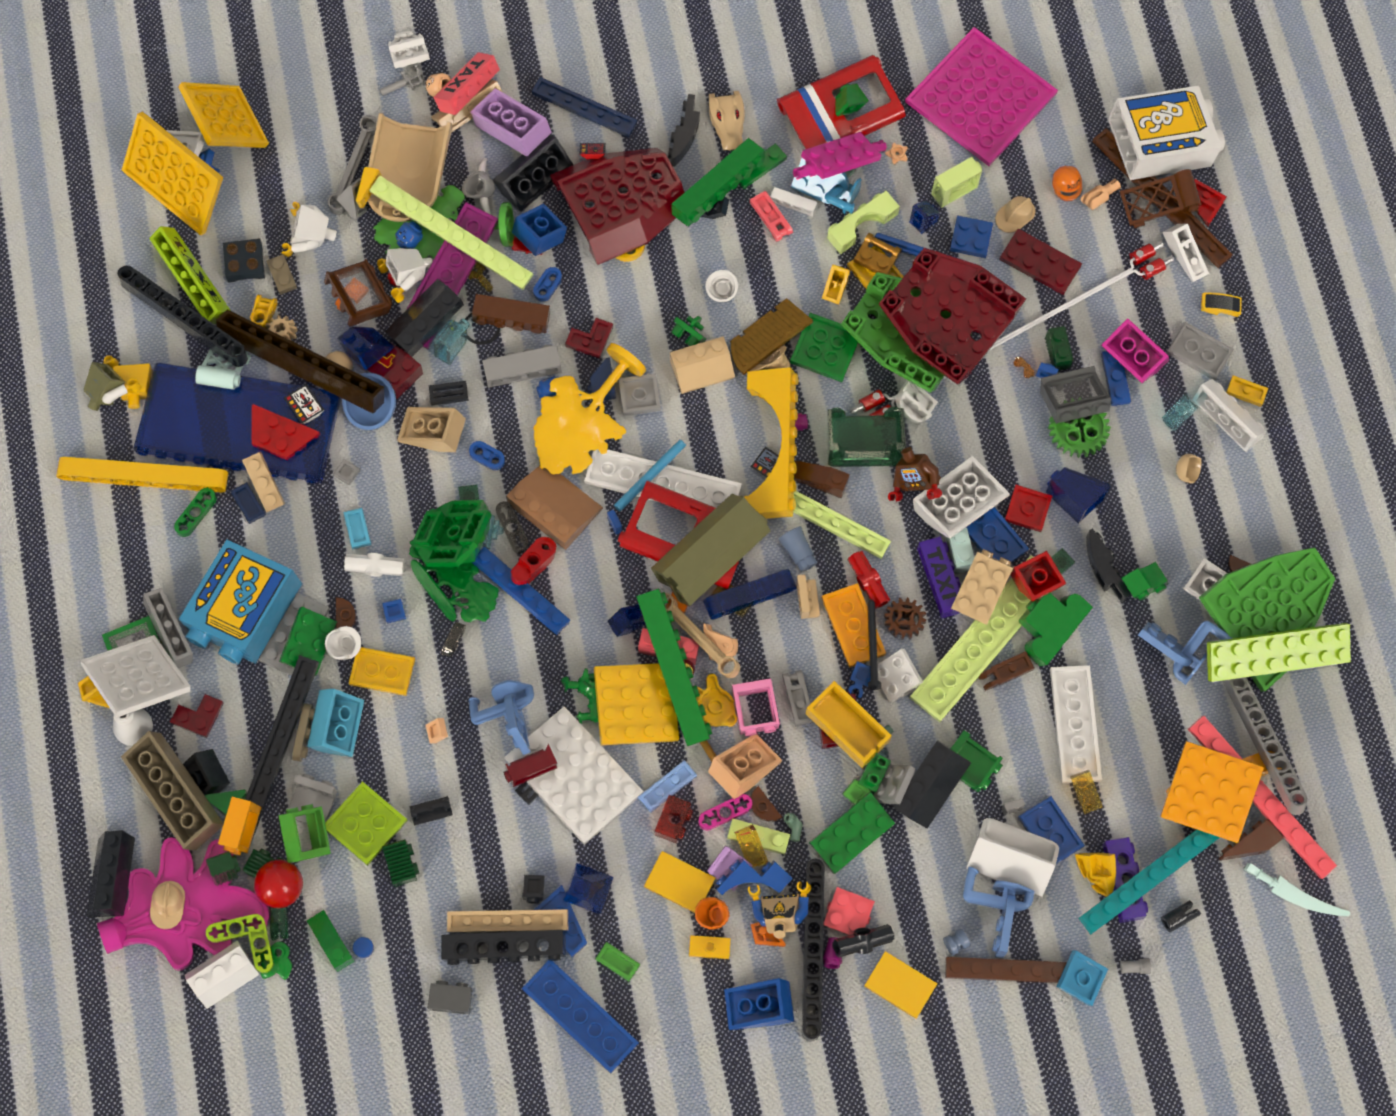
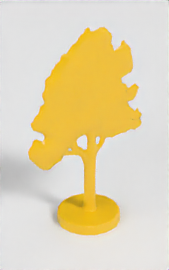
M611 343L606 349L611 358L618 363V366L609 375L600 389L594 393L588 394L578 390V385L572 376L554 378L550 382V391L556 392V396H544L541 398L542 408L540 412L542 415L537 417V422L533 428L535 447L537 448L541 469L546 468L554 475L562 473L564 468L571 466L573 475L581 473L593 461L588 453L590 450L598 449L601 454L607 453L608 444L604 440L614 438L616 441L626 434L624 426H620L608 414L604 413L605 406L603 401L625 370L641 377L646 372V368L641 361L623 347ZM593 399L589 407L584 408L581 405L583 400Z

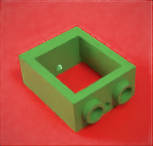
M313 804L301 806L300 811L296 807L286 809L287 814L279 815L288 863L331 854L322 806L314 808ZM306 815L312 849L306 851L301 850L295 817Z

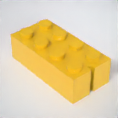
M835 681L806 708L805 714L862 769L891 740L892 735Z

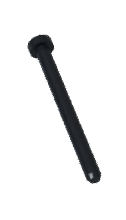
M869 600L867 603L870 658L868 689L879 690L882 688V685L878 681L875 602Z

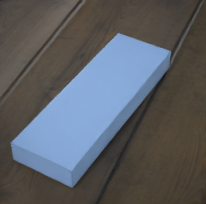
M684 760L638 796V799L652 813L696 778L697 775Z

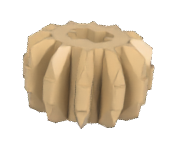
M278 315L276 320L271 318V323H266L268 330L289 340L296 339L297 337L295 334L297 327L294 326V321L289 320L287 316L281 319V316Z

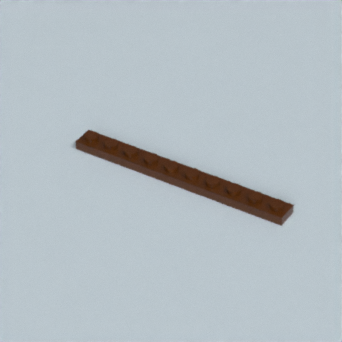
M1106 128L1094 137L1092 142L1129 178L1115 137ZM1152 176L1131 181L1136 186L1158 179ZM1164 185L1161 186V190L1170 193ZM1149 187L1143 193L1145 196L1152 198L1156 190ZM1158 192L1154 200L1163 204L1167 196ZM1169 198L1165 205L1171 209L1179 207L1177 201ZM1188 210L1166 216L1174 225L1188 224L1198 249L1217 268H1220L1232 258L1233 254Z

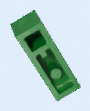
M324 910L306 920L337 972L355 962Z

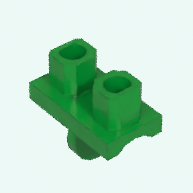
M688 316L686 320L691 323L690 326L676 317L674 320L676 324L671 333L680 339L686 331L691 335L685 341L689 346L706 341V338L695 330L696 328L700 331L704 329V326L700 324L702 320L700 316L695 318Z
M876 753L875 757L866 765L857 784L876 793L891 760Z

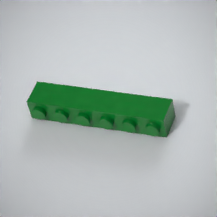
M747 138L671 204L672 215L687 227L692 223H696L705 212L712 209L715 203L724 199L730 190L735 189L744 178H748L753 170L762 166L765 161L764 149L750 138Z

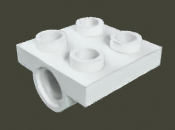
M900 649L878 664V681L881 682L882 690L890 703L911 694L918 688L917 686L923 683L905 649Z

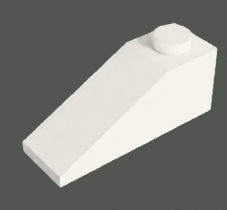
M1176 224L1162 232L1169 249L1192 282L1209 274L1188 224Z

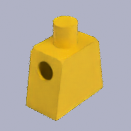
M150 363L113 366L114 371L125 381L124 386L127 385L129 378H135L141 385V389L138 392H133L130 389L127 391L128 393L121 396L122 400H128V408H140V399H148L150 396L153 369Z

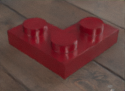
M596 318L590 333L571 328L565 342V347L600 359L614 327L613 323Z
M205 694L197 711L178 704L170 723L207 738L224 702Z

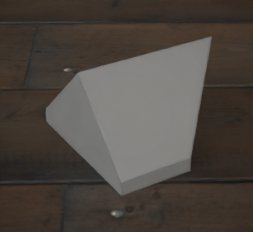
M358 178L349 185L336 199L352 218L356 220L367 212L366 205L364 208H360L356 202L361 178Z

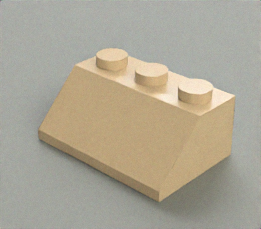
M724 336L670 352V363L681 394L735 378Z

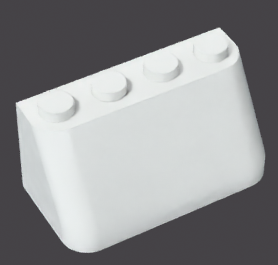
M986 818L981 825L967 864V869L971 866L977 869L980 874L991 877L993 880L1020 884L1034 890V895L1043 897L1056 866L1059 846L1049 839L995 819Z

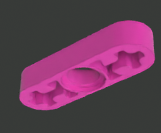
M742 794L735 799L732 798L701 813L698 821L700 828L710 831L731 821L732 818L735 819L748 813L752 807V799L748 795ZM741 799L744 802L748 801L747 808L744 809L743 806H740L736 809L738 813L734 812V807L740 804ZM723 807L731 810V815L727 818L720 815V810ZM716 811L717 818L720 820L719 822H717V819L715 818L711 821V825L709 826L707 823H702L704 821V817L707 816V818L710 819L714 817L713 812Z

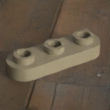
M304 703L293 748V761L302 762L303 758L306 759L308 747H306V743L310 736L311 720H313L315 713L313 704Z

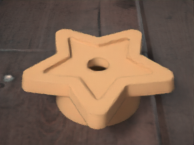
M893 143L891 150L886 151L885 155L892 158L894 165L898 161H907L908 158L905 153L908 147Z

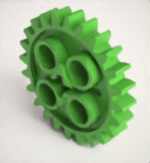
M1107 413L1091 415L1089 420L1084 418L1071 420L1072 423L1061 422L1056 424L1053 417H1050L1049 422L1051 424H1049L1048 429L1052 431H1050L1049 436H1055L1052 443L1058 442L1057 449L1063 447V454L1070 451V457L1074 453H1077L1078 458H1080L1081 453L1088 457L1089 451L1095 455L1096 449L1100 451L1110 435L1107 433L1111 428L1107 426L1110 420L1104 419ZM1087 432H1092L1095 436L1090 437L1087 435ZM1068 436H1074L1077 440L1072 441Z

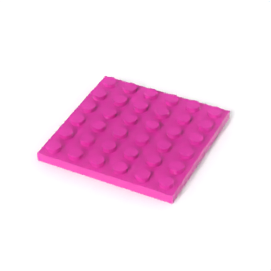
M973 27L905 99V103L986 165L990 166L1053 99L1058 90Z

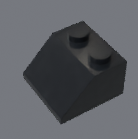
M213 749L196 752L183 763L204 796L220 793L230 783Z

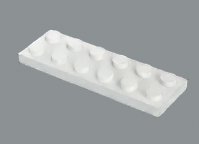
M1090 665L1051 667L1050 676L1061 784L1101 782L1102 774Z

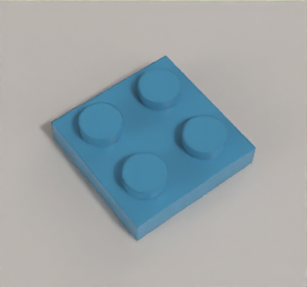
M1072 950L1056 987L1088 1006H1093L1108 969L1082 953Z

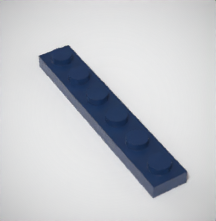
M539 77L532 90V95L628 138L637 125L636 119L542 77Z

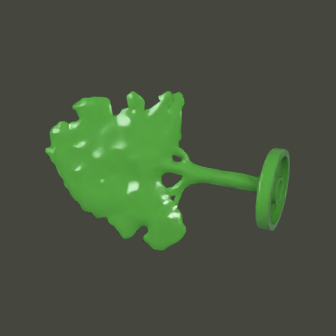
M448 185L441 189L443 196L438 195L431 208L444 217L452 218L455 221L458 217L457 208L460 207L465 196L455 186ZM503 202L499 208L498 224L494 230H499L502 245L504 247H511L514 241V234L512 233L514 213L511 203ZM383 218L373 228L376 229L374 239L379 244L386 243L390 245L389 249L401 248L397 244L395 234L404 222H394ZM411 220L422 228L423 234L422 240L414 249L419 251L422 258H428L429 255L434 259L444 239L416 221Z

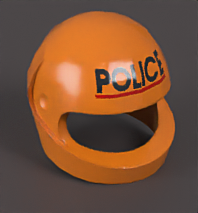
M1065 165L1059 167L1054 172L1052 185L1055 194L1064 201H1073L1078 198L1082 191V178L1077 168ZM1078 190L1074 195L1065 196L1060 192L1062 191L1066 193H1071Z

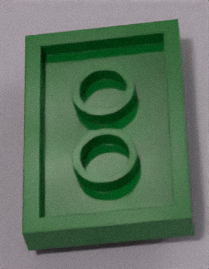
M300 607L279 662L295 668L299 655L318 661L319 665L315 673L316 676L326 652V637L334 630L337 621L307 608Z

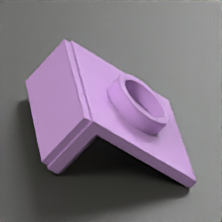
M725 845L709 866L707 872L719 879L723 874L726 876L731 871L729 867L736 860L740 861L743 859L751 867L753 865ZM734 886L733 888H731V890L734 891L737 888V886Z

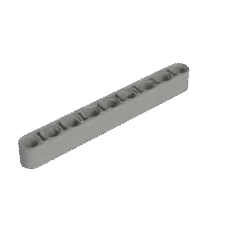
M1247 678L1223 680L1222 682L1287 810L1293 815L1302 814L1305 811L1307 795ZM1284 784H1290L1292 787H1287Z

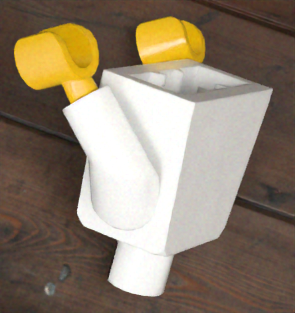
M298 202L292 203L296 209H290V211L296 218L290 241L292 246L288 243L282 244L283 249L288 248L287 251L281 252L285 257H290L293 252L298 253L316 249L322 245L324 239L335 240L337 231L327 228L329 218L317 206L304 204L300 206Z
M397 248L387 249L386 259H379L377 265L381 273H386L389 270L396 285L401 286L391 290L392 297L397 303H400L404 300L403 292H407L414 284L423 280L425 269L430 268L433 260L432 258H422L417 249Z

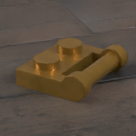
M868 233L853 262L875 273L879 272L888 275L902 248L898 246L895 248L875 238L873 234ZM870 243L891 253V258L870 248Z

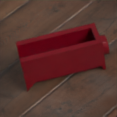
M548 743L545 751L543 749L511 762L510 766L505 764L506 771L503 773L508 783L511 782L513 787L557 769L558 763Z

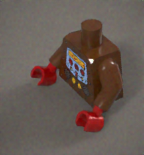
M911 447L904 448L901 451L903 457L896 464L894 491L888 494V500L894 501L896 495V502L901 501L903 494L900 488H902V491L928 490V499L940 498L942 491L938 488L939 480L941 479L938 467L930 461L926 454H914Z

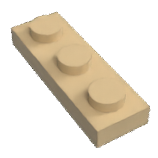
M259 452L243 459V464L266 513L284 505L285 502L262 453Z

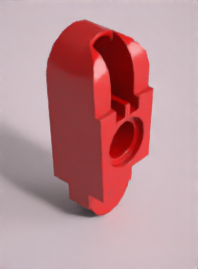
M549 537L536 539L519 558V562L512 568V582L517 585L532 582L553 561L556 553V543ZM547 545L549 549L544 550L543 547Z

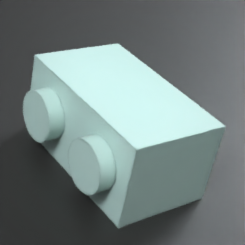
M964 528L952 538L946 537L950 558L954 563V574L968 572L974 560L968 530Z

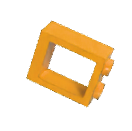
M236 797L231 798L218 842L219 845L224 847V851H230L231 854L239 856L241 852L248 854L261 810L259 805L248 800Z

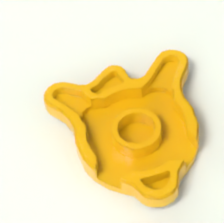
M715 674L707 675L706 689L703 690L697 687L700 696L697 697L699 705L703 704L706 715L703 716L705 722L710 723V726L733 727L737 723L734 700L727 691L719 686Z

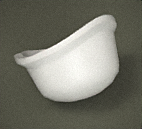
M715 271L706 281V292L714 301H730L738 290L737 279L730 271Z

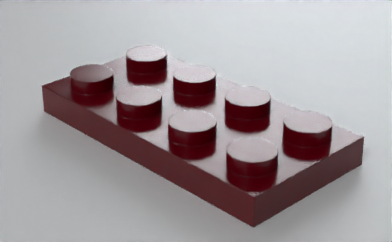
M1020 229L1016 230L999 258L1005 264L1062 295L1065 294L1082 266L1081 262Z

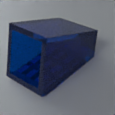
M1064 467L1061 471L1056 470L1050 476L1051 480L1047 483L1046 493L1051 495L1052 499L1079 524L1106 498L1111 486L1101 480Z

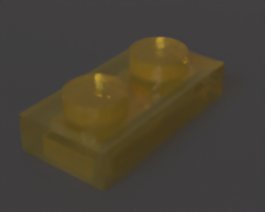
M1089 769L1070 776L1084 814L1103 807Z

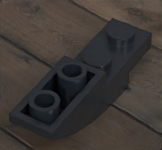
M688 94L687 101H683L682 111L685 112V117L681 116L680 126L676 125L675 132L671 133L670 143H673V148H669L668 159H671V164L674 167L687 154L698 131L700 112L694 111L695 95Z
M1092 528L1086 536V546L1093 573L1104 592L1111 588L1121 603H1124L1130 598L1131 593L1119 577L1118 570L1111 566L1115 560L1114 553L1109 547L1105 546L1102 536Z

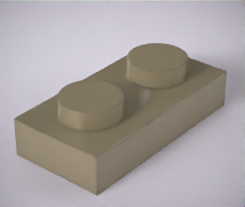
M284 254L266 260L280 295L297 289Z

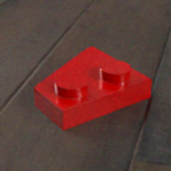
M1194 179L1202 203L1196 212L1206 226L1209 227L1227 196Z

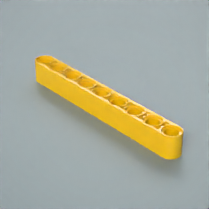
M60 457L56 477L66 481L193 491L211 488L214 492L223 493L226 492L229 472L216 468Z

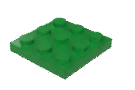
M810 312L809 317L813 320V323L802 330L790 359V364L843 382L859 342L841 323Z

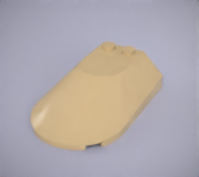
M379 113L368 167L378 169L383 178L431 208L437 199L453 127L452 123L447 122V125L439 128L402 124L384 116L383 113ZM371 194L368 203L374 212L382 218L394 222L413 220L374 194Z

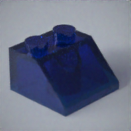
M351 327L337 338L345 353L364 370H367L395 348L372 327Z

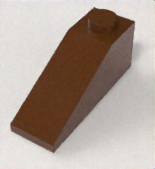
M795 460L797 472L794 474L795 481L842 498L850 474L832 467Z

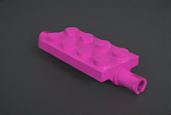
M861 132L803 150L801 157L805 160L806 165L794 168L793 175L797 180L819 175L821 179H825L879 161L881 158L880 152L886 151L887 146L883 142L884 140L870 143Z

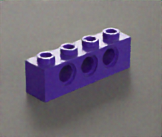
M1129 837L1108 840L1102 845L1104 853L1115 854L1116 879L1114 891L1124 884L1122 881L1123 875L1131 879L1139 873V865L1134 861L1133 857L1135 847L1133 842H1130ZM1123 856L1126 859V864H1120L1117 857ZM1143 897L1118 914L1119 923L1141 920L1147 916L1148 905L1146 901H1143Z

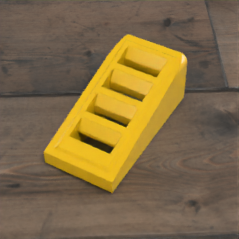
M365 167L363 170L356 198L360 208L365 207L372 194L369 191L377 178L382 176L378 169Z

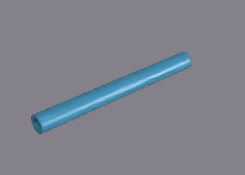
M679 439L614 504V507L621 512L643 490L646 481L651 482L686 447V444Z

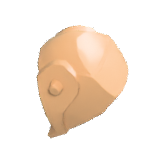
M703 623L704 634L726 656L734 657L738 651V639L712 630V625Z

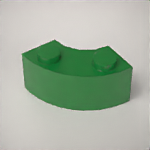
M1156 561L1146 567L1137 568L1122 577L1132 596L1140 601L1153 592L1161 593L1167 588L1166 585H1168V580Z

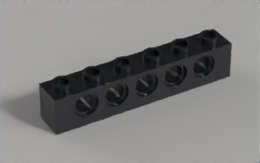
M564 930L441 935V959L447 962V965H459L460 961H467V964H479L480 960H488V963H500L501 959H508V962L514 963L520 962V959L528 958L529 962L540 961V958H548L549 961H559L560 957H566V936ZM543 941H548L549 943L546 951H540L539 945ZM528 942V949L525 952H520V944ZM508 943V950L500 953V945ZM466 944L468 951L460 955L459 948ZM482 944H487V952L480 954L479 947Z

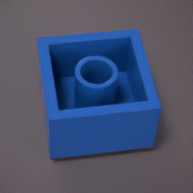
M543 203L517 216L512 233L534 256H537L563 243L567 227Z

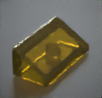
M753 824L734 832L745 860L751 863L752 867L765 865L768 862Z

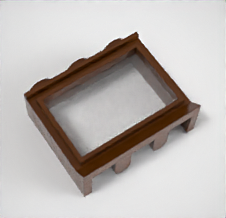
M367 259L332 272L326 271L324 283L325 285L331 283L333 298L339 297L342 313L347 311L349 315L347 325L349 327L389 313L392 305L391 297L384 291L382 281L378 280L374 267L369 264Z

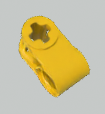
M258 294L250 315L251 321L266 328V323H271L270 319L276 311L277 299L263 298L262 295ZM260 319H263V321L260 322V323H257V322H256V321H258V320H260Z

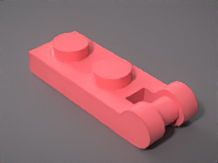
M766 191L750 199V204L772 233L776 242L782 240L783 236L793 233L792 227ZM779 225H781V226L783 227V228L780 229V230H778V229L776 228V227L779 226Z

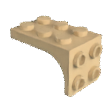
M983 549L982 552L977 551L951 609L987 625L1012 572L1013 566L1010 565L1011 561L1000 557V560L992 557L993 553Z

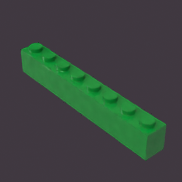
M656 589L636 596L686 745L691 746L711 739L710 735L713 732L710 723H706L703 717L706 715L703 704L699 705L697 697L700 696L697 685L693 686L691 678L694 676L691 667H687L684 661L687 659L684 648L680 649L678 643L681 640L678 629L674 630L672 622L675 620L672 611H668L665 604L668 603L665 592L661 593L660 589Z

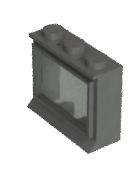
M1095 366L1041 378L1040 394L1056 424L1110 411L1111 397L1108 396L1096 374Z

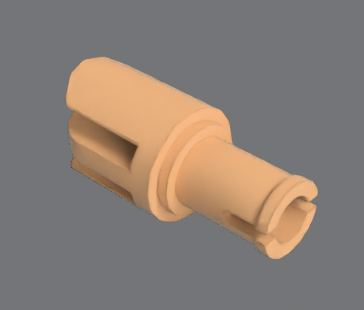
M1113 179L1104 186H1096L1081 196L1080 200L1091 210H1094L1108 201L1109 195L1119 190L1121 185L1118 180Z

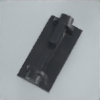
M448 796L409 806L414 826L453 815Z

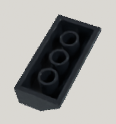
M549 135L528 156L522 154L493 179V182L501 194L521 212L554 184L550 178L551 174L574 164L558 139Z
M437 279L385 333L406 353L413 357L464 306V303L447 285Z
M937 740L912 777L900 805L894 804L893 808L928 829L972 762Z
M123 830L105 831L98 839L86 915L88 918L124 916L135 837Z

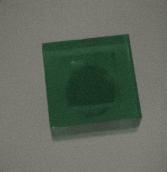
M477 484L458 487L460 500H479Z
M1063 548L1051 557L1061 575L1075 564V561Z

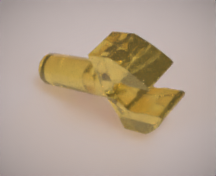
M476 262L474 266L477 268V272L471 271L468 278L470 280L473 278L478 279L487 292L492 291L493 286L483 275V271H485L484 265Z

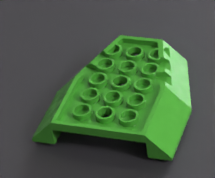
M877 272L868 284L866 293L853 311H849L841 325L881 366L932 393L937 389L945 375L911 351L879 306L880 301L888 291H893L903 278ZM918 289L910 291L914 297H918L921 294ZM946 310L940 313L941 317L945 319L951 316L950 312ZM873 314L877 319H870L868 315Z

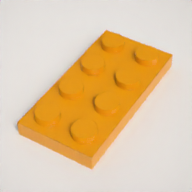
M858 583L822 595L821 599L849 668L854 667L856 661L861 663L870 661L868 610ZM876 629L877 658L885 656L886 651Z

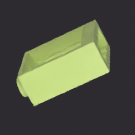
M970 157L935 177L931 194L941 208L978 188L982 174L980 163L975 161L973 157Z

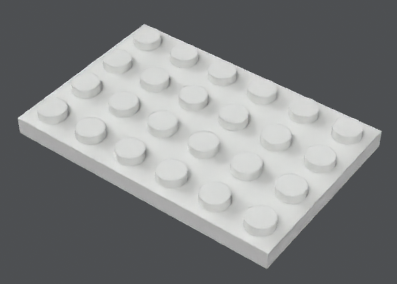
M565 707L561 708L528 737L530 753L523 755L519 748H514L505 756L506 761L510 764L543 749L545 751L549 743L558 763L557 769L529 780L527 783L584 845L644 792Z

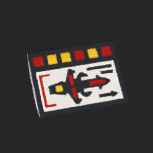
M307 384L284 397L301 424L310 422L324 411V408Z

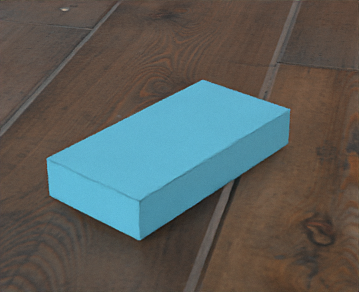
M359 508L343 512L352 549L371 545L363 509Z

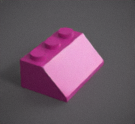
M1128 318L1101 345L1141 383L1154 376L1169 361V356Z

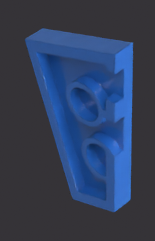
M561 885L534 910H568V930H564L566 951L571 957H574L587 945V941L563 885Z

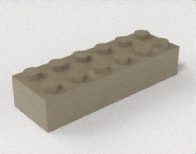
M148 731L121 756L183 849L196 851L223 827L224 823L161 733Z

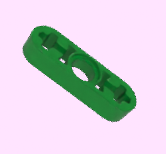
M211 488L201 489L177 519L174 529L179 536H190L216 503L217 497ZM210 494L211 499L205 500L203 496H208ZM194 508L201 510L200 515L197 517L190 515L191 510ZM181 525H183V526L186 525V526L188 527V529H187V530L183 529V530L181 531L180 526H181Z

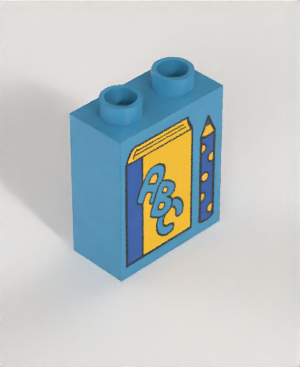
M226 539L179 618L180 622L188 630L185 638L202 649H206L209 642L221 647L218 654L236 665H239L242 658L256 664L299 591L302 582L292 569Z

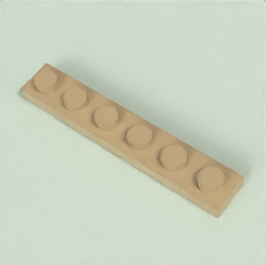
M567 909L447 911V932L568 930Z

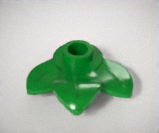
M276 942L270 947L273 968L268 973L260 974L263 979H266L277 973L282 979L286 980L292 970V962L288 958L290 949L286 943ZM278 948L282 951L281 956L276 954ZM268 950L264 953H256V957L259 955L261 957L262 963L260 966L263 969H266L267 965L270 964V961H266L264 954H268Z

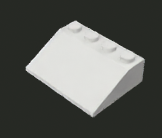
M972 456L939 480L938 488L942 491L940 498L928 499V490H925L913 499L914 511L928 525L950 539L1007 498L1010 493Z

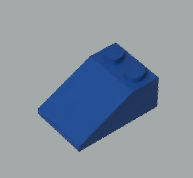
M777 978L724 989L729 1030L776 1026L794 1022L790 982Z

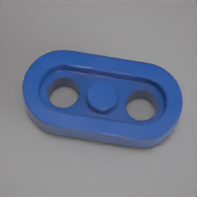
M547 268L535 284L533 293L538 301H548L560 285L562 274L558 268ZM544 291L546 294L541 295L540 292Z
M476 441L470 445V456L476 462L491 470H499L504 466L505 458L499 450L482 441ZM481 450L482 454L477 455L476 452ZM494 459L499 460L496 464L492 463Z

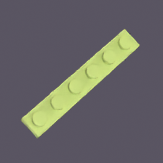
M797 491L794 492L796 509L793 510V513L880 559L883 558L891 543L890 540Z

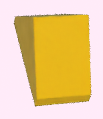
M832 264L821 299L840 304L849 281V269Z

